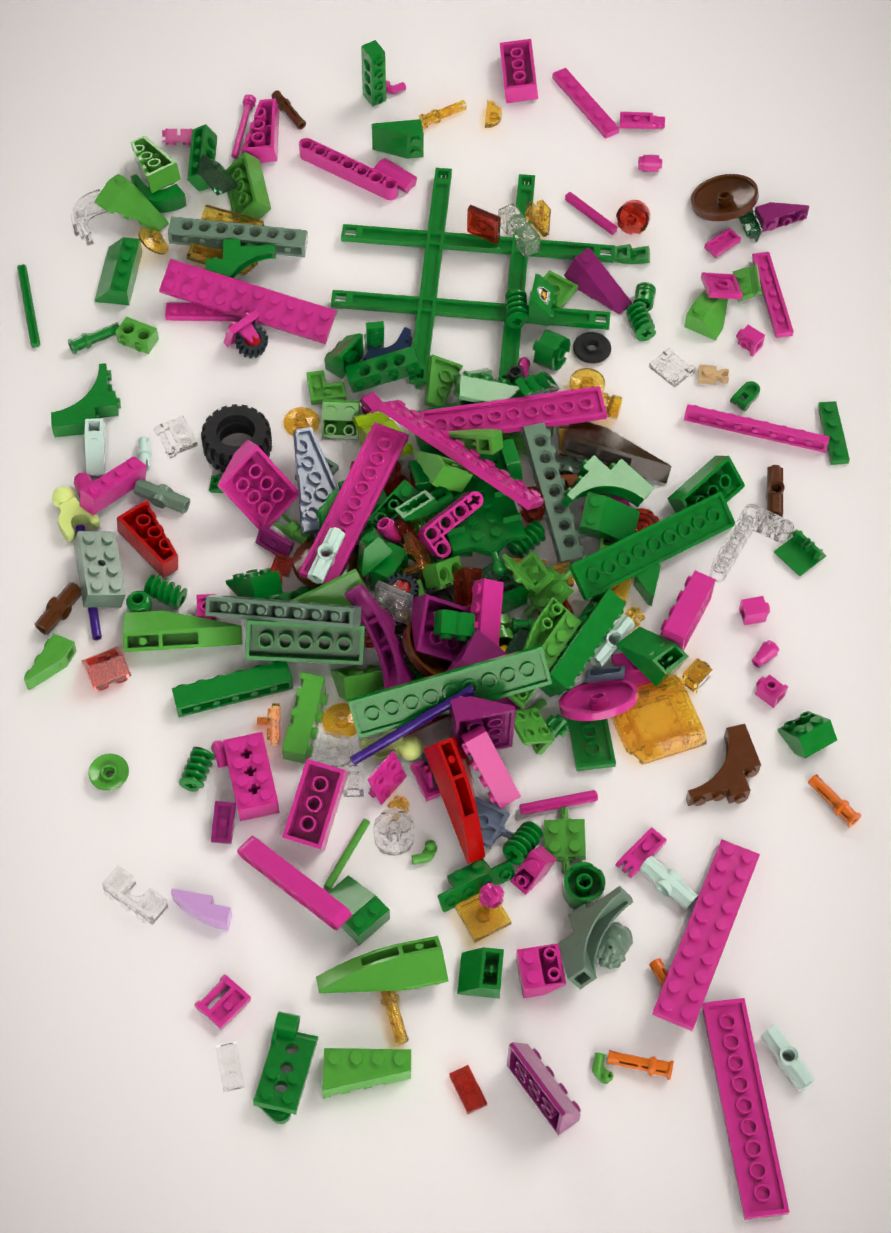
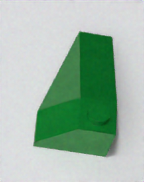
M372 523L364 528L358 540L357 568L363 577L393 552Z

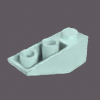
M104 418L85 419L86 473L89 476H103L105 474L107 431Z

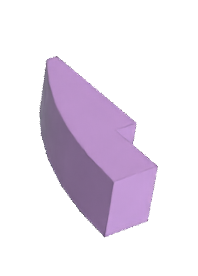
M172 888L171 895L173 901L192 917L213 927L229 930L232 919L231 907L214 904L213 896Z

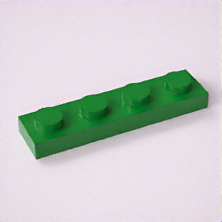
M819 402L817 407L823 434L830 437L827 446L830 464H849L850 458L837 402Z

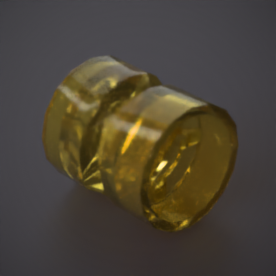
M602 392L604 404H608L605 406L607 417L617 419L623 397L614 394L609 396L608 393Z

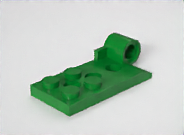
M281 1011L277 1014L271 1046L253 1101L254 1106L294 1115L297 1114L318 1042V1036L298 1032L300 1024L299 1015ZM289 1047L298 1049L295 1054H289L286 1050ZM283 1066H290L292 1071L283 1073L280 1069ZM284 1085L287 1089L284 1092H277L275 1087Z

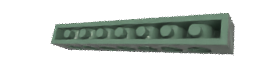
M172 216L168 228L169 244L223 249V239L233 237L241 240V246L245 244H253L255 246L271 244L275 245L276 255L305 257L308 244V231L301 229Z
M545 422L524 426L522 438L537 491L541 494L540 497L544 499V516L558 564L567 562L568 566L582 559L585 556L583 546L579 544L580 534L579 530L575 529L574 513L573 511L570 512L569 506L566 508L561 503L565 498L563 495L565 492V481L560 477V464L558 461L556 462L554 457L556 456V450L554 445L550 443V429H546ZM539 442L542 443L544 446H537L535 443ZM546 459L548 463H543L540 460ZM549 475V476H551L553 479H552V480H548V479L545 478V476ZM550 492H555L558 496H551ZM560 509L563 513H556L554 510ZM559 526H565L568 530H561ZM564 543H570L573 547H566Z
M215 594L206 596L205 616L355 628L361 624V606Z

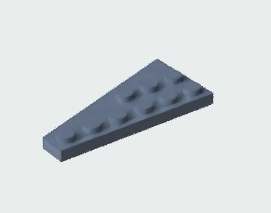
M312 427L295 429L293 433L301 535L320 531L317 511L320 506H323L327 496L334 489L339 490Z

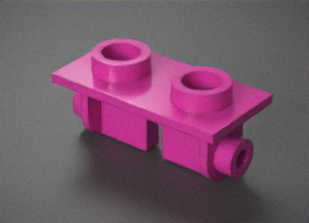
M166 128L162 130V137H165V140H162V142H166V145H176V142H183V145H191L192 128L180 129L181 135H178L177 129Z

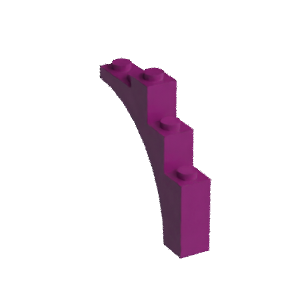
M362 583L346 591L345 597L352 606H361V620L376 649L383 673L384 689L414 681L415 674L404 661L405 650L403 644L394 634L395 619L386 608L382 609Z

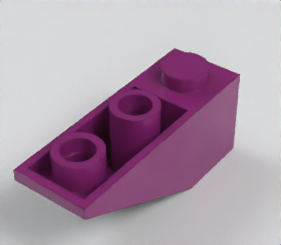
M769 202L755 207L753 219L761 232L771 231L775 228L807 219L810 207L809 205Z

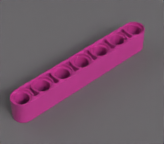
M303 138L299 141L300 158L386 200L397 198L398 182L396 179L310 138Z
M251 836L237 849V853L244 861L332 929L337 931L352 916L344 904L256 837Z

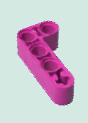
M477 491L464 493L419 529L418 537L431 556L444 558L450 554L451 546L444 535L481 507L483 504L481 493ZM457 506L460 508L459 516H457L455 513V509ZM442 518L446 520L445 527L441 525ZM428 529H430L432 532V536L430 538H428L426 535ZM439 544L442 546V552L440 554L437 551V547Z

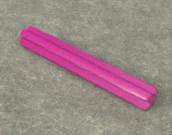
M568 192L565 195V200L608 233L614 235L617 232L618 227L575 194Z
M591 790L519 805L521 815H528L561 807L565 808L598 801L597 791Z

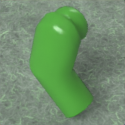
M426 841L422 853L411 855L413 865L430 862L437 852L435 841Z
M596 1052L594 1054L592 1073L601 1083L608 1084L613 1080V1073L604 1067L605 1054Z

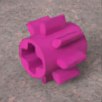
M488 883L479 891L481 894L478 900L483 907L488 905L490 909H494L504 901L502 897H504L505 892L500 884L495 887L493 883Z

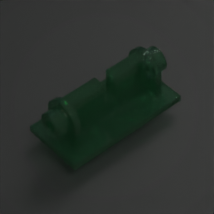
M752 208L748 213L738 218L741 224H744L743 229L746 236L750 239L754 238L755 242H757L763 229Z

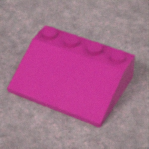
M246 440L234 453L217 485L258 530L263 525L269 528L298 497L297 488L261 448L249 440Z

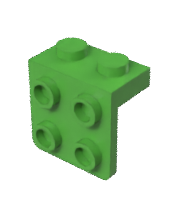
M534 551L520 563L505 553L502 555L505 560L503 564L509 571L514 573L512 575L514 580L519 584L522 583L529 591L532 589L538 594L555 579Z
M537 708L516 710L514 729L524 745H532L536 754H543L555 739Z

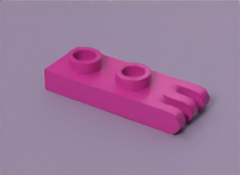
M651 827L617 861L615 866L620 868L625 863L626 865L621 871L626 873L631 868L632 870L629 872L628 877L633 878L640 871L644 861L650 856L653 857L666 844L667 839Z

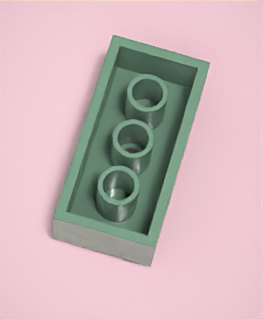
M78 531L74 542V550L83 607H122L126 592L116 533Z

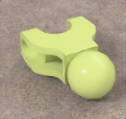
M62 486L54 490L52 502L60 509L58 523L61 533L68 542L75 539L73 527L77 523H87L92 529L100 527L97 514L92 516L80 507V502L69 487Z
M398 728L382 732L383 735L377 739L364 738L359 745L360 749L366 748ZM405 735L371 757L384 759L394 751L397 757L401 755L406 760L414 761L422 755L424 746L416 736L406 737Z

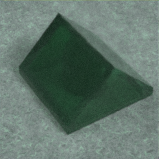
M204 154L201 156L198 174L217 196L239 186L219 162Z

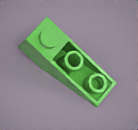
M53 633L52 637L45 642L41 654L36 656L32 668L24 676L28 690L36 687L69 665L77 652L74 641Z

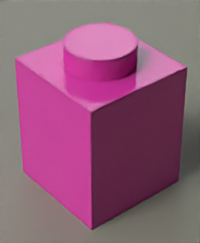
M763 596L741 600L739 612L743 624L750 625L766 622L767 616L770 613V606L768 602H765Z

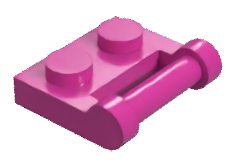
M224 974L220 978V982L201 1001L198 1000L194 1006L222 1030L251 1001V996ZM226 987L229 988L226 994L211 1009L207 1007Z

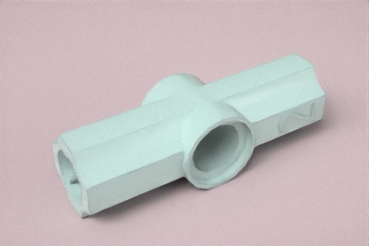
M336 527L330 528L322 545L318 547V554L307 575V578L312 582L323 584L330 567L335 563V557L345 538V533L341 529Z
M622 615L615 623L613 629L603 637L605 639L603 644L595 649V655L590 660L594 666L602 668L617 649L615 645L635 627L630 617ZM609 638L614 640L615 645L609 642Z
M648 857L640 867V871L655 883L660 893L664 896L672 897L686 910L698 899L699 895L683 883L681 876L676 871L668 870L654 857Z
M777 1025L769 1028L761 1035V1038L776 1058L778 1067L785 1071L798 1091L805 1089L815 1081L799 1058L798 1050L789 1044ZM783 1055H789L792 1061H786Z

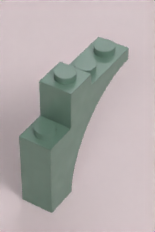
M621 886L615 888L590 907L583 904L568 915L573 933L558 944L567 978L580 990L597 978V953L608 928L619 914L633 903L632 897Z

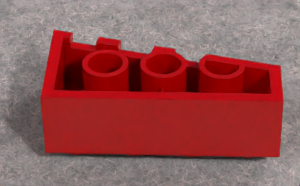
M148 500L117 517V531L162 578L178 570V554L169 538L166 537L163 527L157 521V517L154 511L151 510Z

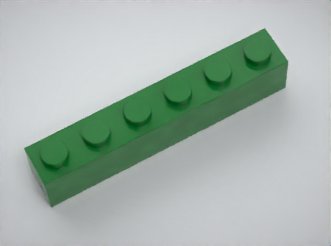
M274 661L272 664L257 665L251 669L237 670L231 674L217 675L214 678L201 679L187 685L180 684L172 688L178 717H183L293 689V681L287 661Z

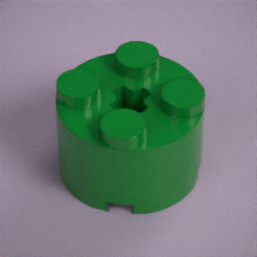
M545 329L539 341L536 340L533 345V350L535 351L533 362L554 371L560 370L567 359L564 357L565 353L570 351V339Z
M589 862L573 864L564 876L562 887L563 897L569 907L577 909L583 904L590 907L600 900L605 889V876L600 869Z

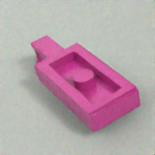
M620 112V128L664 129L665 117L656 116L649 112Z

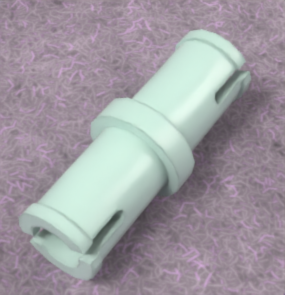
M142 436L138 439L139 450L137 451V457L147 465V472L150 470L152 452L150 450V438L147 437L146 442V436Z

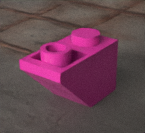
M543 846L531 850L510 882L525 895L528 894L547 875L557 858Z

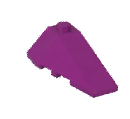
M589 247L574 258L564 274L567 280L578 285V291L583 292L591 299H595L619 315L633 304Z

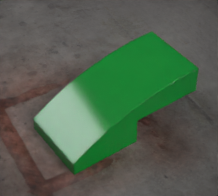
M631 244L615 246L614 262L623 264L650 263V247L632 248Z

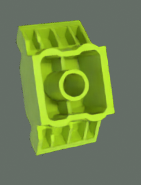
M381 411L352 417L359 434L361 447L374 422L402 432L394 420ZM406 443L400 457L413 454L411 443Z

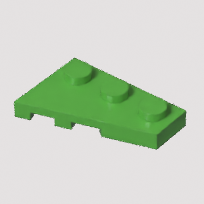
M433 354L429 357L424 405L437 407L445 404L454 383L453 374H458L463 365Z

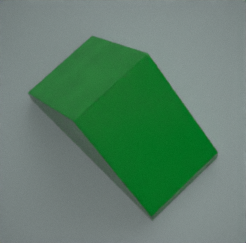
M660 564L635 575L633 586L650 606H652L661 568Z

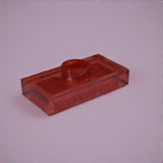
M469 1065L449 1073V1078L467 1115L487 1106V1101Z

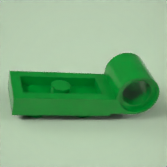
M384 321L366 323V333L364 334L366 350L370 346L384 348Z

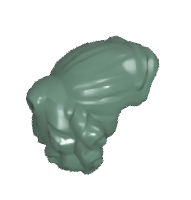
M613 922L610 925L597 953L596 963L601 967H607L608 969L619 968L621 963L626 960L625 954L633 944L632 933L628 927L622 926L619 922Z

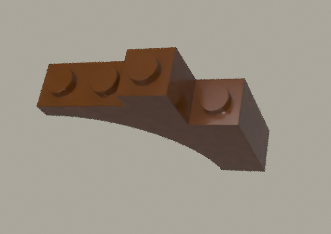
M745 723L726 728L724 734L726 743L725 762L718 773L708 782L688 790L686 796L688 806H700L707 801H720L725 797L729 804L734 802L739 804L748 799L751 790L746 777L756 776L759 773L761 762Z

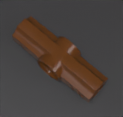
M780 465L767 467V492L765 497L767 500V516L770 519L783 517V492L785 486L783 484V468Z
M69 582L57 597H52L49 600L46 611L35 622V628L42 634L49 635L60 620L68 618L72 606L81 597V588L74 582Z

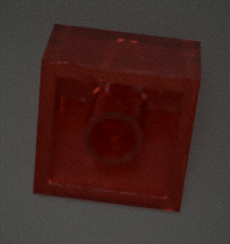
M118 647L81 660L94 690L98 689V691L107 689L110 684L115 682L123 683L131 676L124 654Z

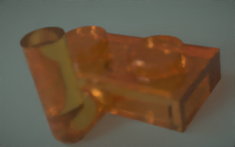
M410 532L403 535L405 540L403 546L405 551L414 557L416 563L403 569V573L406 576L423 569L425 565L431 563L428 550Z
M273 703L271 708H268L267 717H257V725H271V728H267V740H270V745L278 746L280 743L281 703Z

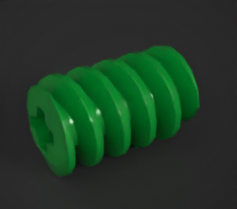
M512 290L505 294L506 323L513 329L522 328L528 321L527 294L523 290Z
M638 301L631 304L626 310V316L636 339L647 341L653 338L656 334V330H654L655 325L652 318H650L651 315L648 313L645 302Z
M536 520L531 521V524L526 525L524 528L526 539L506 544L507 550L512 555L523 559L524 554L528 555L530 550L533 551L535 546L540 545V541L544 542L546 540L545 530L540 522Z
M151 575L145 584L144 592L159 602L170 605L173 609H179L186 599L188 589L184 588L181 591V586L177 585L175 587V582L172 581L168 584L169 579L165 578L162 581L161 575H158L156 578L155 575Z
M201 747L192 748L193 750L190 752V757L187 759V764L181 774L182 778L178 782L182 788L191 792L198 791L197 788L204 787L202 781L207 780V776L204 774H209L210 770L207 767H212L213 763L211 761L215 759L214 754Z
M523 822L503 845V854L506 859L515 865L523 863L530 851L535 849L540 843V839L543 837L541 828L534 822Z

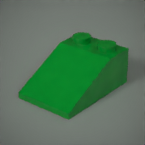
M421 119L371 124L372 150L406 159L424 157V133Z
M588 492L578 528L579 534L599 539L604 537V540L617 542L636 532L640 511L610 497Z
M349 875L328 892L351 912L352 916L341 928L358 945H361L390 919V909L375 894Z

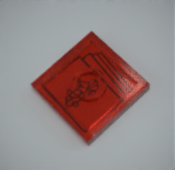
M470 204L467 210V232L498 244L500 241L501 217Z

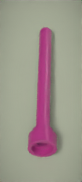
M246 94L243 98L244 110L231 154L233 159L238 157L250 110L256 104V97L251 94Z

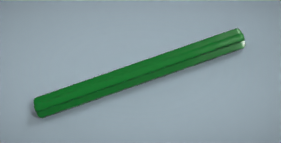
M25 264L17 266L30 344L32 348L40 346V339L27 267Z

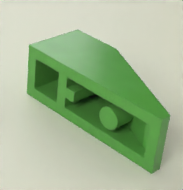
M473 429L447 431L450 434L449 437L462 441L468 450L473 449L480 454L493 455L503 448L502 430Z

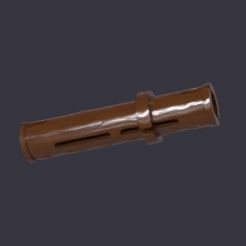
M279 90L274 91L271 96L272 99L276 98L278 108L285 112L299 130L303 129L306 126V121L292 107L289 99L285 98Z

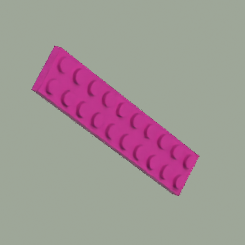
M173 259L169 261L159 288V292L239 318L247 312L252 313L256 310L260 314L258 324L323 344L327 342L337 314V310Z
M596 386L420 411V417L435 423V427L439 430L497 429L502 430V434L522 431L524 426L544 422L547 428L607 419V412L601 388Z
M395 400L380 403L377 408L378 410L527 510L542 506L544 499L540 497V493L535 490H529L525 487V483L518 479L514 480L510 477V473L503 469L499 470L492 461L481 458L477 451L473 449L468 450L462 441L449 437L450 434L447 431L439 430L435 427V423L427 419L424 420L420 417V413L412 409L409 410L402 401Z
M374 422L299 571V576L308 579L307 575L318 554V547L322 545L329 529L334 527L341 529L345 533V538L337 552L335 563L330 567L323 584L342 575L409 439L408 434Z
M721 839L654 1007L653 1016L693 1031L760 854Z
M745 998L705 1002L702 1005V1011L744 1220L788 1215L790 1211Z

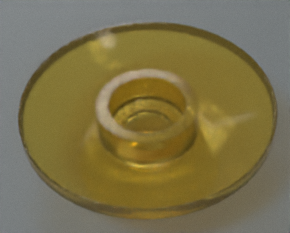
M142 228L138 232L140 241L150 251L160 255L168 252V243L161 233L149 228Z
M591 368L579 369L570 377L571 390L600 386L601 392H603L605 388L603 375Z
M298 407L290 410L285 415L283 423L285 430L293 436L295 429L312 427L315 433L319 428L320 421L317 413L312 409Z
M335 704L326 710L322 722L324 730L331 737L347 739L357 733L349 704ZM344 716L345 719L341 720L339 717Z

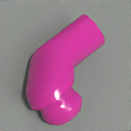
M386 80L387 93L396 94L406 90L404 82L390 85V81Z
M214 741L211 745V750L215 755L218 768L228 766L223 741Z

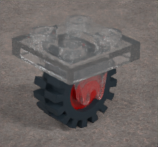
M397 573L396 577L391 575L390 579L387 578L385 583L377 582L374 599L382 609L386 608L397 622L408 625L411 621L414 597L419 595V584L415 578L412 580L411 575L406 577L405 573H403V576Z

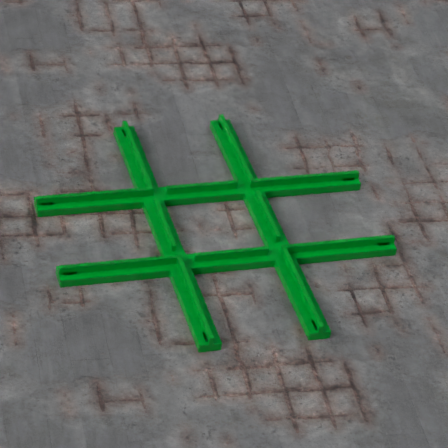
M436 167L428 231L343 224L341 233L342 242L425 248L419 297L333 290L331 308L416 314L413 346L418 357L421 373L417 374V378L416 374L409 376V384L416 385V389H419L420 385L426 386L435 316L503 321L504 329L499 378L507 379L506 373L511 366H518L521 328L513 329L507 325L505 303L437 298L443 250L511 255L507 292L512 290L525 291L528 256L574 260L575 257L589 247L600 262L613 263L615 245L530 239L535 175L519 174L513 237L499 236V239L490 235L445 232L452 169ZM552 308L555 309L554 319H550L549 325L609 330L610 312ZM595 320L606 321V323H605V322H595Z

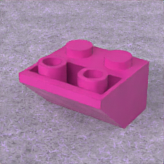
M558 943L516 950V964L523 998L543 996L566 985Z

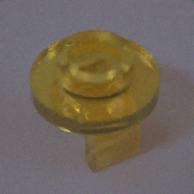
M632 606L625 612V615L633 620L635 627H638L640 624L636 621V617L642 621L645 619V615L639 612L641 610L639 607L634 608Z
M395 796V801H391L387 805L391 809L395 806L397 807L396 811L392 813L394 817H399L402 813L406 814L409 812L408 807L410 805L404 796Z

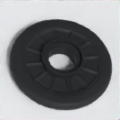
M587 332L575 339L573 351L577 358L583 362L591 364L600 363L609 357L611 343L600 333ZM594 345L597 347V349L590 350L588 349V346Z

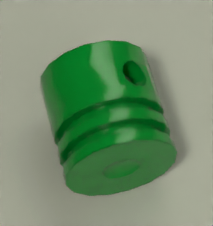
M649 282L637 284L633 303L643 301L647 304L648 311H650L654 305L656 287Z

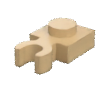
M699 365L698 383L716 385V381L726 384L729 381V377H724V375L728 376L729 369L717 370V366Z

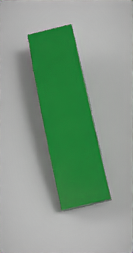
M542 371L537 375L530 374L526 378L519 377L515 380L524 396L552 393L560 389L552 376Z
M441 486L431 493L424 490L394 510L404 521L421 518L445 509L461 495L470 492V489L465 487L462 493L458 491L452 492Z

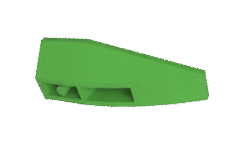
M552 597L533 623L524 649L542 645L548 669H550L581 624V621ZM536 689L511 695L508 698L523 709Z
M168 611L124 613V652L243 645L242 625Z
M438 936L376 949L354 957L316 976L319 993L400 991L449 982L443 950Z

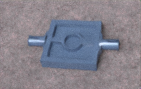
M475 796L483 844L491 849L500 836L507 839L512 836L513 832L505 829L510 813Z

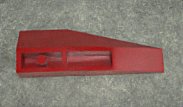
M451 737L424 748L467 864L485 858L472 775L458 738Z

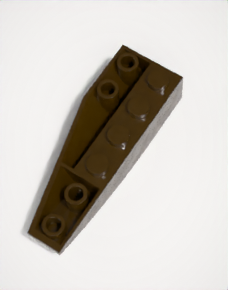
M590 422L569 424L560 452L583 460L586 458L590 460L595 456L607 467L613 462L617 464L622 459L640 476L665 484L672 467L609 428Z

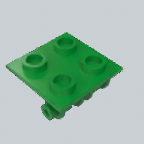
M796 529L792 533L793 537L777 548L774 553L797 575L802 576L827 555L815 545V542H811V539L807 538L801 530Z

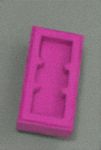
M728 228L707 242L704 248L717 258L741 241V237Z

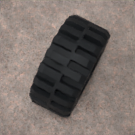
M232 404L231 407L223 406L221 410L217 409L214 411L212 416L209 415L206 423L202 426L201 440L204 456H206L208 463L212 464V467L216 470L220 469L224 473L234 453L242 446H229L221 442L225 437L235 433L251 436L252 439L250 441L258 445L270 457V452L272 451L270 424L265 416L253 407L248 408L247 405L243 404L242 406H237V404Z

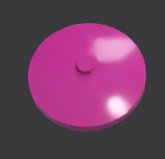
M623 679L582 683L573 687L570 691H566L560 697V712L564 717L576 721H595L614 717L629 710L636 704L638 700L637 688L633 683Z

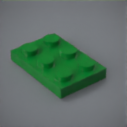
M566 718L569 723L568 730L576 771L616 767L608 719L576 721Z

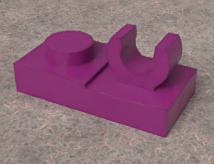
M265 525L259 528L255 541L256 544L284 561L289 559L295 543L288 541L287 538H283Z
M215 801L211 834L212 843L232 844L236 803Z

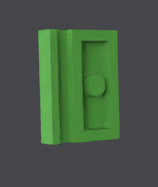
M754 264L753 267L748 266L732 271L743 294L741 300L737 299L738 302L753 298L757 294L762 295L757 264Z

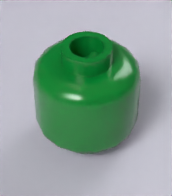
M134 591L128 595L126 599L128 612L152 611V602L149 594L144 591Z

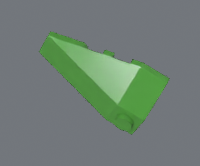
M120 174L107 181L94 202L109 213L114 214V212L124 215L123 218L127 220L132 218L139 221L140 225L158 232L169 225L166 218L138 188Z
M704 290L687 312L684 327L716 341L724 327L728 299L708 298L706 290Z
M405 661L412 671L416 670V667L410 661ZM367 665L366 669L355 668V666L331 669V675L338 695L346 700V702H348V699L373 693L384 687L383 673L379 665Z

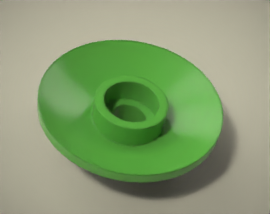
M111 753L97 757L91 763L88 775L91 783L96 788L111 791L121 787L126 782L129 776V767L123 757ZM109 773L113 774L111 777H106Z

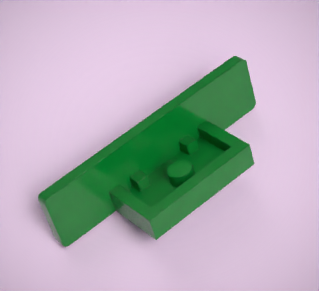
M482 858L447 875L448 882L453 888L437 896L441 910L445 913L481 894L479 892L480 889L488 883H493L496 887L511 880L515 875L512 862L507 860L491 868Z

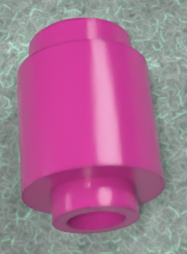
M659 155L639 156L638 170H642V172H659V169H662V159L659 158Z
M84 472L74 477V486L79 498L81 489L93 482L92 478Z

